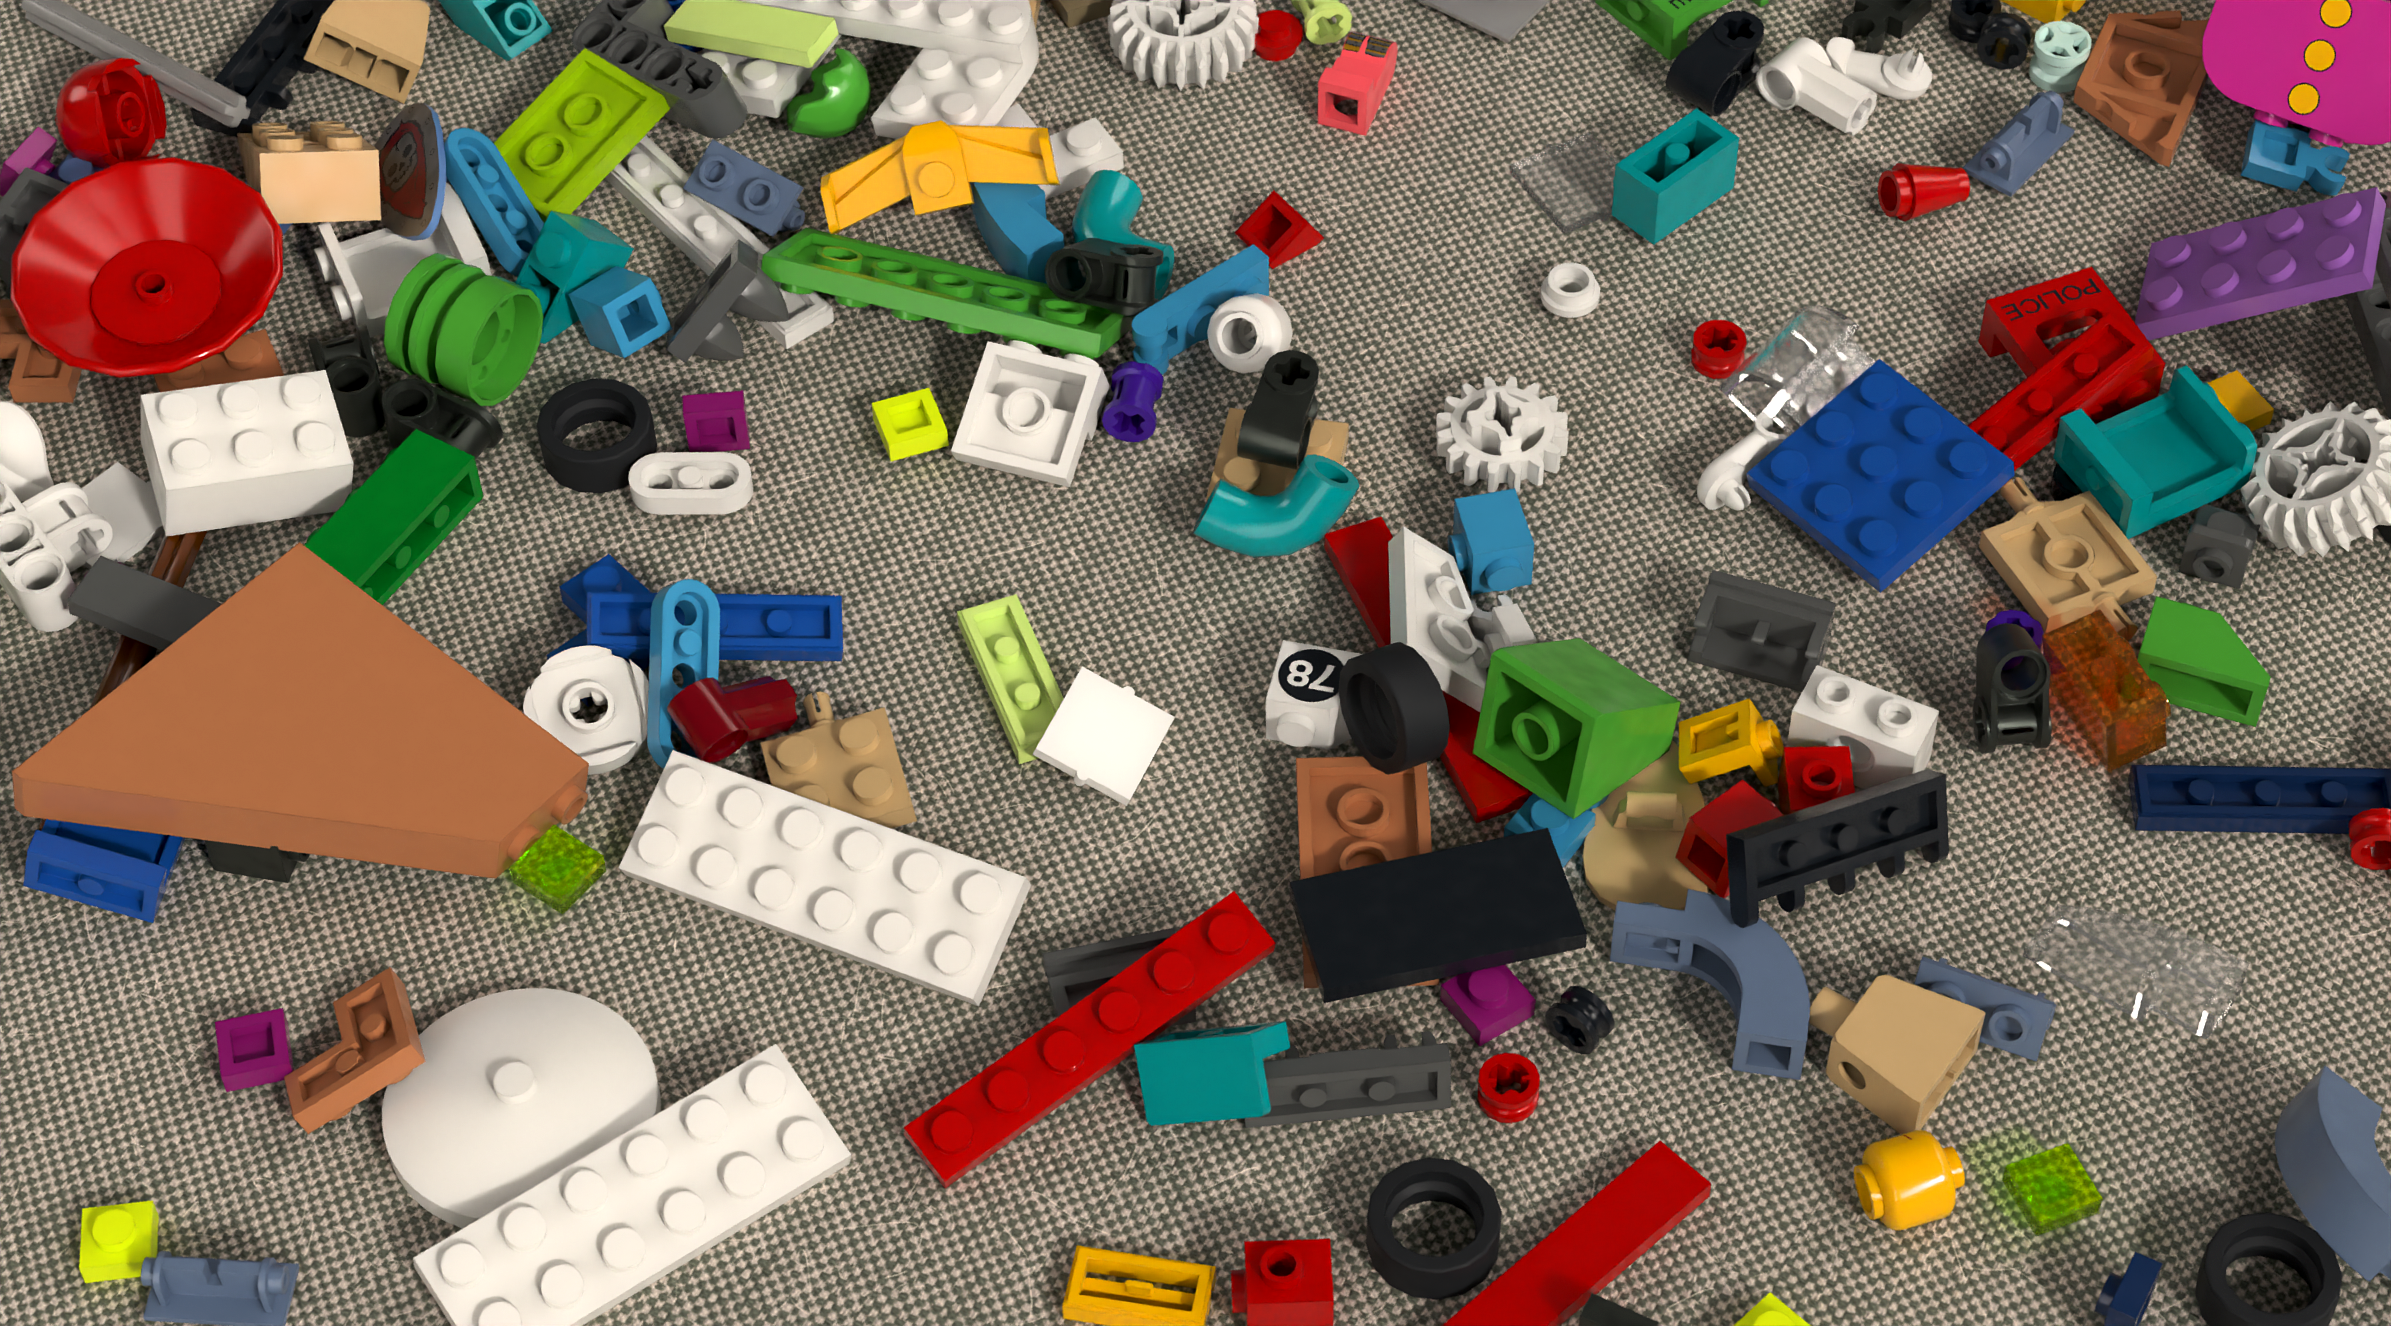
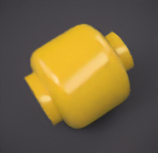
M1914 1130L1869 1144L1863 1153L1862 1164L1855 1166L1853 1170L1858 1198L1867 1217L1870 1220L1879 1218L1891 1230H1905L1946 1218L1951 1214L1955 1206L1956 1189L1965 1185L1963 1167L1956 1150L1952 1146L1942 1148L1940 1142L1926 1130Z

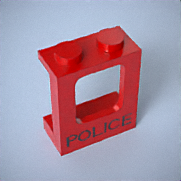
M2089 267L1986 300L1978 342L1990 358L2009 352L2026 377H2028L2053 357L2052 353L2043 343L2044 340L2093 325L2096 319L2099 320L2109 311L2147 342L2149 341L2093 267ZM2154 347L2153 359L2086 413L2095 424L2158 397L2166 363Z

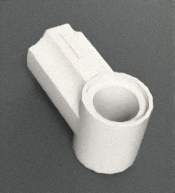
M1798 37L1762 66L1756 74V85L1760 94L1773 107L1780 110H1789L1797 104L1852 136L1865 126L1867 119L1876 106L1877 93L1831 67V62L1824 49L1814 40L1807 37Z

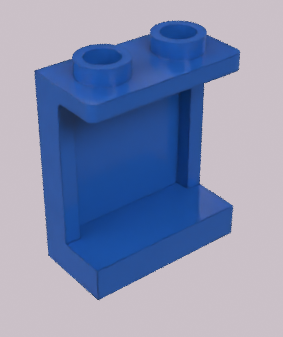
M46 819L42 831L35 830L28 847L23 886L154 923L185 837Z

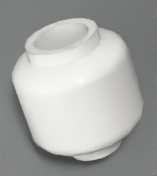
M1258 293L1232 297L1219 305L1210 318L1207 331L1209 348L1216 360L1227 369L1243 374L1264 370L1265 364L1270 357L1278 352L1289 350L1293 335L1291 319L1284 307L1272 297Z

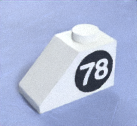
M1283 640L1266 696V739L1281 741L1295 747L1309 746L1330 750L1352 739L1342 715L1338 690L1340 672L1347 660L1361 654Z

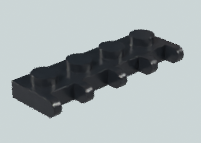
M278 0L213 80L246 98V107L250 108L248 119H242L238 127H229L191 107L190 110L195 126L237 138L238 133H252V124L262 123L259 120L269 107L279 110L287 109L293 101L291 92L285 88L298 71L314 74L319 66L304 60V57L322 15L334 0Z
M1926 769L1726 834L1730 909L1734 923L1740 928L1756 924L1759 920L1758 902L1776 895L1778 903L1784 911L1792 912L1801 909L1805 904V886L1827 879L1831 891L1836 895L1850 892L1855 888L1856 884L1855 869L1877 862V867L1884 877L1891 878L1900 875L1905 870V852L1921 847L1923 857L1930 863L1946 859L1949 854L1946 774Z

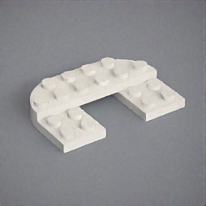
M737 0L835 18L839 34L812 68L705 48L699 54L721 66L745 103L748 113L778 118L811 76L812 70L818 67L842 35L922 47L921 52L871 117L877 136L899 139L907 135L913 126L940 120L948 125L996 126L1032 76L1038 62L1039 43L1029 0Z

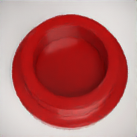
M1269 10L1258 14L1259 32L1255 33V54L1268 61H1282L1290 58L1296 52L1303 38V27L1300 20L1294 15L1281 10Z

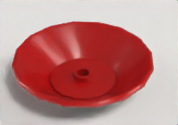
M176 157L120 162L71 182L32 216L11 256L10 301L30 339L68 366L118 378L175 373L224 352L263 317L283 276V231L261 193L221 167Z

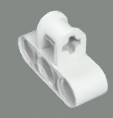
M0 479V585L27 621L37 630L54 632L67 628L78 619L77 616L70 614L67 599L76 589L70 572L86 564L85 560L106 550L113 537L112 527L103 516L96 513L93 514L88 507V496L75 483H59L21 503L10 487ZM64 501L68 505L69 513L65 512L60 502ZM78 532H80L81 535H82V536L85 538V540L87 541L85 544H82V543L78 540V539H79V536H78V534H77Z

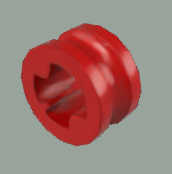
M1710 320L1698 326L1693 334V348L1691 350V364L1695 370L1703 376L1712 379H1725L1740 372L1744 365V351L1747 344L1746 334L1742 328L1726 320Z
M2373 808L2360 812L2349 822V838L2352 840L2350 843L2351 858L2363 868L2372 870L2391 869V809Z
M1502 1053L1489 1058L1479 1070L1477 1101L1480 1109L1489 1118L1500 1123H1516L1528 1118L1538 1106L1540 1075L1537 1067L1528 1058L1516 1053ZM1514 1081L1521 1084L1520 1093L1513 1089L1507 1090L1503 1095L1496 1092L1497 1083L1504 1087L1510 1086Z

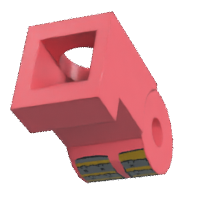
M1350 32L1344 43L1341 56L1337 57L1332 68H1325L1318 81V124L1366 136L1394 74L1398 51L1396 42ZM1344 100L1358 101L1357 114L1353 115L1341 113L1335 106Z

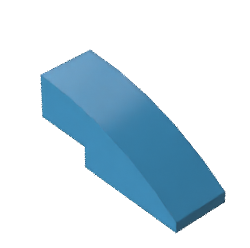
M970 182L975 203L971 207L977 227L990 253L1007 275L1047 284L1045 278L1047 260L1052 253L1064 248V234L1046 219L1045 191L1035 184Z

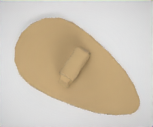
M1673 740L1670 751L1611 792L1602 805L1591 810V812L1596 814L1595 826L1587 834L1584 842L1582 866L1585 880L1598 900L1616 911L1617 901L1636 904L1650 902L1659 904L1664 908L1685 910L1688 889L1706 893L1709 891V887L1675 858L1689 817L1705 807L1698 783L1689 784L1680 771L1679 747Z

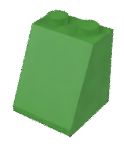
M1580 638L1499 648L1491 654L1473 754L1561 812L1575 819L1670 751L1681 702Z

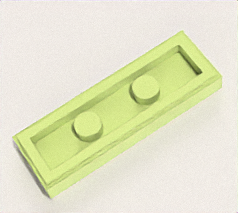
M685 0L664 25L667 39L673 43L812 68L839 34L835 18L737 0Z
M1017 594L957 611L958 626L1018 763L1023 764L1039 759L1033 753L1064 698Z

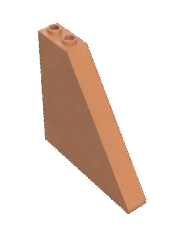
M299 542L12 771L15 809L26 817L270 849V846H278L279 850L496 879L514 862L523 864L528 861L540 847L544 835L559 822L563 825L568 824L581 812L588 799L586 784L589 763Z

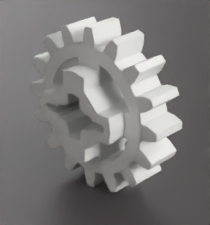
M1491 376L1485 377L1484 388L1476 390L1473 386L1465 383L1461 388V399L1447 396L1444 412L1437 414V455L1446 457V471L1449 474L1464 470L1465 485L1471 486L1479 479L1487 481L1486 487L1489 493L1495 492L1499 483H1508L1509 488H1515L1516 493L1520 492L1521 480L1528 479L1536 486H1540L1543 484L1544 470L1557 473L1560 469V457L1567 455L1569 431H1567L1568 416L1566 412H1557L1558 398L1553 395L1540 399V385L1537 383L1531 384L1525 390L1517 388L1516 377L1512 376L1506 381L1505 386H1496Z

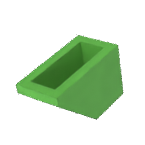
M2156 596L2139 651L2129 693L2256 727L2271 677L2220 613Z

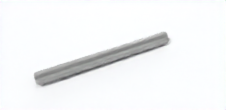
M22 0L21 8L26 10L25 17L27 20L102 60L114 58L136 60L140 64L134 67L138 69L142 76L152 75L161 91L229 127H238L242 119H248L250 108L246 107V98L61 0Z

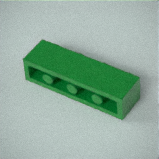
M415 429L399 447L392 449L387 454L382 465L360 487L351 491L344 504L322 527L317 528L310 534L304 546L383 605L484 497L475 457Z

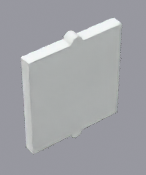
M119 462L82 488L88 496L89 509L93 514L96 513L103 516L111 525L113 537L106 550L85 560L86 564L84 566L89 570L100 556L123 564L164 533L151 481H143ZM63 501L60 505L66 513H69L68 505ZM78 532V533H77L78 536H79V539H78V540H79L82 544H85L87 541H86L85 538L81 535V533Z
M1082 667L1033 755L1074 777L1073 781L1077 786L1087 784L1127 806L1175 717L1135 696V691L1132 687L1126 686L1121 688Z

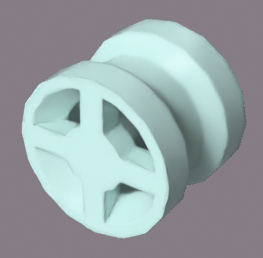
M2055 21L2041 26L2037 30L2034 39L2033 49L2035 54L2031 57L2028 73L2031 81L2046 91L2065 93L2075 90L2076 84L2086 65L2085 60L2090 54L2092 40L2089 33L2081 26L2072 22Z

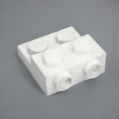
M1011 340L1007 345L988 341L951 449L955 460L1070 487L1085 439L1091 441L1093 439L1110 386L1103 369L1094 360L1078 354H1066L1064 359L1042 354L1039 348L1022 341Z

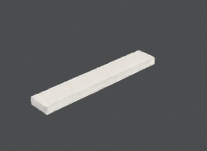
M646 135L606 176L605 179L708 276L738 239L758 252L757 267L761 269L762 257L770 249L734 216L685 191L683 187L690 175ZM773 281L785 300L789 319L786 322L757 321L783 347L788 349L834 322L832 306L816 291L811 294L790 293L780 288V282Z

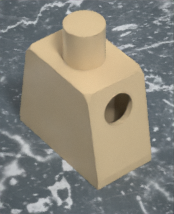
M334 0L322 15L304 60L404 104L423 63L430 7L422 0Z
M1882 975L1875 978L1858 1003L1828 987H1824L1810 1007L1809 1024L1833 1037L1826 1067V1074L1829 1079L1898 1133L1904 1134L1922 1129L1977 1052L1986 1012L1890 975Z

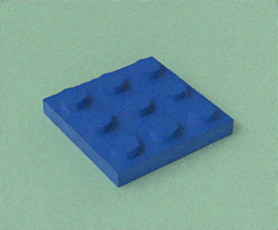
M1880 359L1746 473L1748 486L1880 593L2015 476L2014 461Z

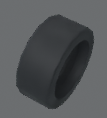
M592 378L572 383L559 390L541 408L536 425L547 472L560 485L577 492L605 493L629 485L628 475L633 464L646 455L656 453L657 449L654 423L647 399L633 386L615 379ZM613 421L632 429L622 441L612 447L596 451L577 450L562 443L570 432L592 422Z
M1401 642L1392 643L1347 660L1340 672L1339 698L1348 732L1361 755L1375 769L1387 775L1405 771L1440 757L1448 745L1450 724L1447 704L1442 689L1427 661L1414 648Z
M1430 1157L1403 1163L1383 1176L1370 1196L1367 1214L1366 1246L1373 1267L1390 1286L1412 1297L1442 1300L1463 1295L1483 1282L1497 1261L1502 1211L1494 1189L1476 1170L1455 1160ZM1426 1201L1449 1203L1465 1211L1474 1221L1476 1227L1475 1238L1472 1243L1456 1253L1439 1257L1420 1255L1403 1247L1395 1239L1392 1232L1393 1218L1396 1214L1413 1204Z
M2269 1212L2241 1215L2220 1226L2207 1244L2198 1270L2195 1296L2202 1318L2209 1326H2329L2340 1298L2342 1272L2334 1250L2322 1239L2317 1231L2292 1217ZM2262 1256L2279 1260L2296 1270L2308 1284L2311 1292L2310 1301L2305 1308L2298 1312L2276 1314L2258 1310L2241 1300L2227 1284V1268L2232 1262L2245 1257Z

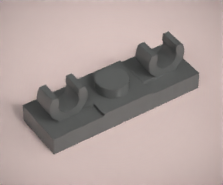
M1427 1031L1422 1032V1046L1398 1048L1395 1035H1387L1384 1040V1049L1379 1050L1378 1047L1315 1053L1310 1054V1057L1300 1058L1297 1048L1294 1045H1290V1049L1285 1050V1059L1263 1061L1271 1111L1261 1117L1244 1118L1245 1128L1451 1108V1058L1448 1043L1436 1044L1434 1035Z

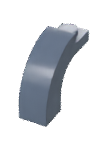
M1691 889L1687 890L1685 910L1664 908L1659 904L1650 902L1636 904L1617 901L1610 962L1683 972L1708 982L1725 997L1735 1016L1737 1034L1732 1070L1796 1080L1801 1079L1810 1020L1809 990L1805 975L1796 956L1783 938L1768 923L1759 918L1756 924L1740 928L1732 919L1729 900Z
M2324 1066L2281 1112L2275 1131V1150L2279 1168L2298 1207L2312 1227L2334 1252L2368 1282L2379 1272L2391 1280V1175L2385 1168L2375 1144V1130L2382 1107L2327 1066Z

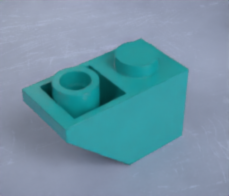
M439 0L459 29L507 62L553 31L533 0Z
M550 211L515 281L516 284L532 290L540 299L543 312L540 343L546 344L579 320L568 294L615 266L624 268L634 250L632 246L596 220Z

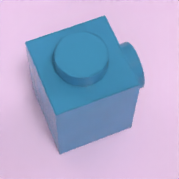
M615 266L568 294L590 345L622 358H626L672 330L662 306L660 293L651 278L625 268Z
M1515 488L1454 499L1453 535L1448 536V552L1454 556L1459 572H1464L1471 595L1491 591H1508L1515 587L1532 584L1534 541Z

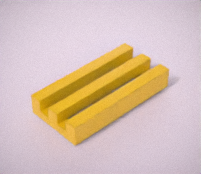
M1077 1245L1062 1305L1063 1319L1106 1326H1206V1317L1209 1316L1211 1307V1294L1216 1283V1266ZM1086 1272L1196 1288V1292L1193 1294L1154 1288L1152 1283L1126 1280L1125 1283L1085 1276Z

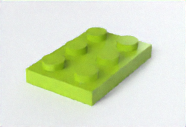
M584 48L504 131L494 144L543 223H545L550 211L571 215L670 110V107L662 94Z

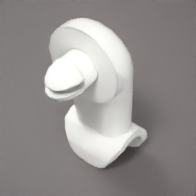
M1833 37L1829 40L1825 49L1831 62V67L1870 90L1894 99H1916L1927 91L1932 82V72L1924 62L1923 54L1919 52L1916 57L1913 55L1914 50L1892 56L1855 50L1852 40L1843 37Z
M1760 413L1757 416L1753 432L1715 458L1703 471L1697 485V497L1707 509L1715 510L1726 505L1733 510L1739 511L1743 510L1744 507H1748L1751 503L1749 493L1743 486L1744 481L1747 479L1746 473L1788 438L1786 434L1772 432L1773 421L1766 413Z

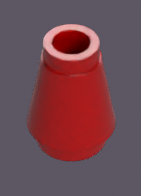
M1898 163L1891 170L1884 171L1878 182V198L1883 212L1888 217H1897L1901 221H1908L1958 202H1964L1970 193L1969 177L1962 167L1952 168Z

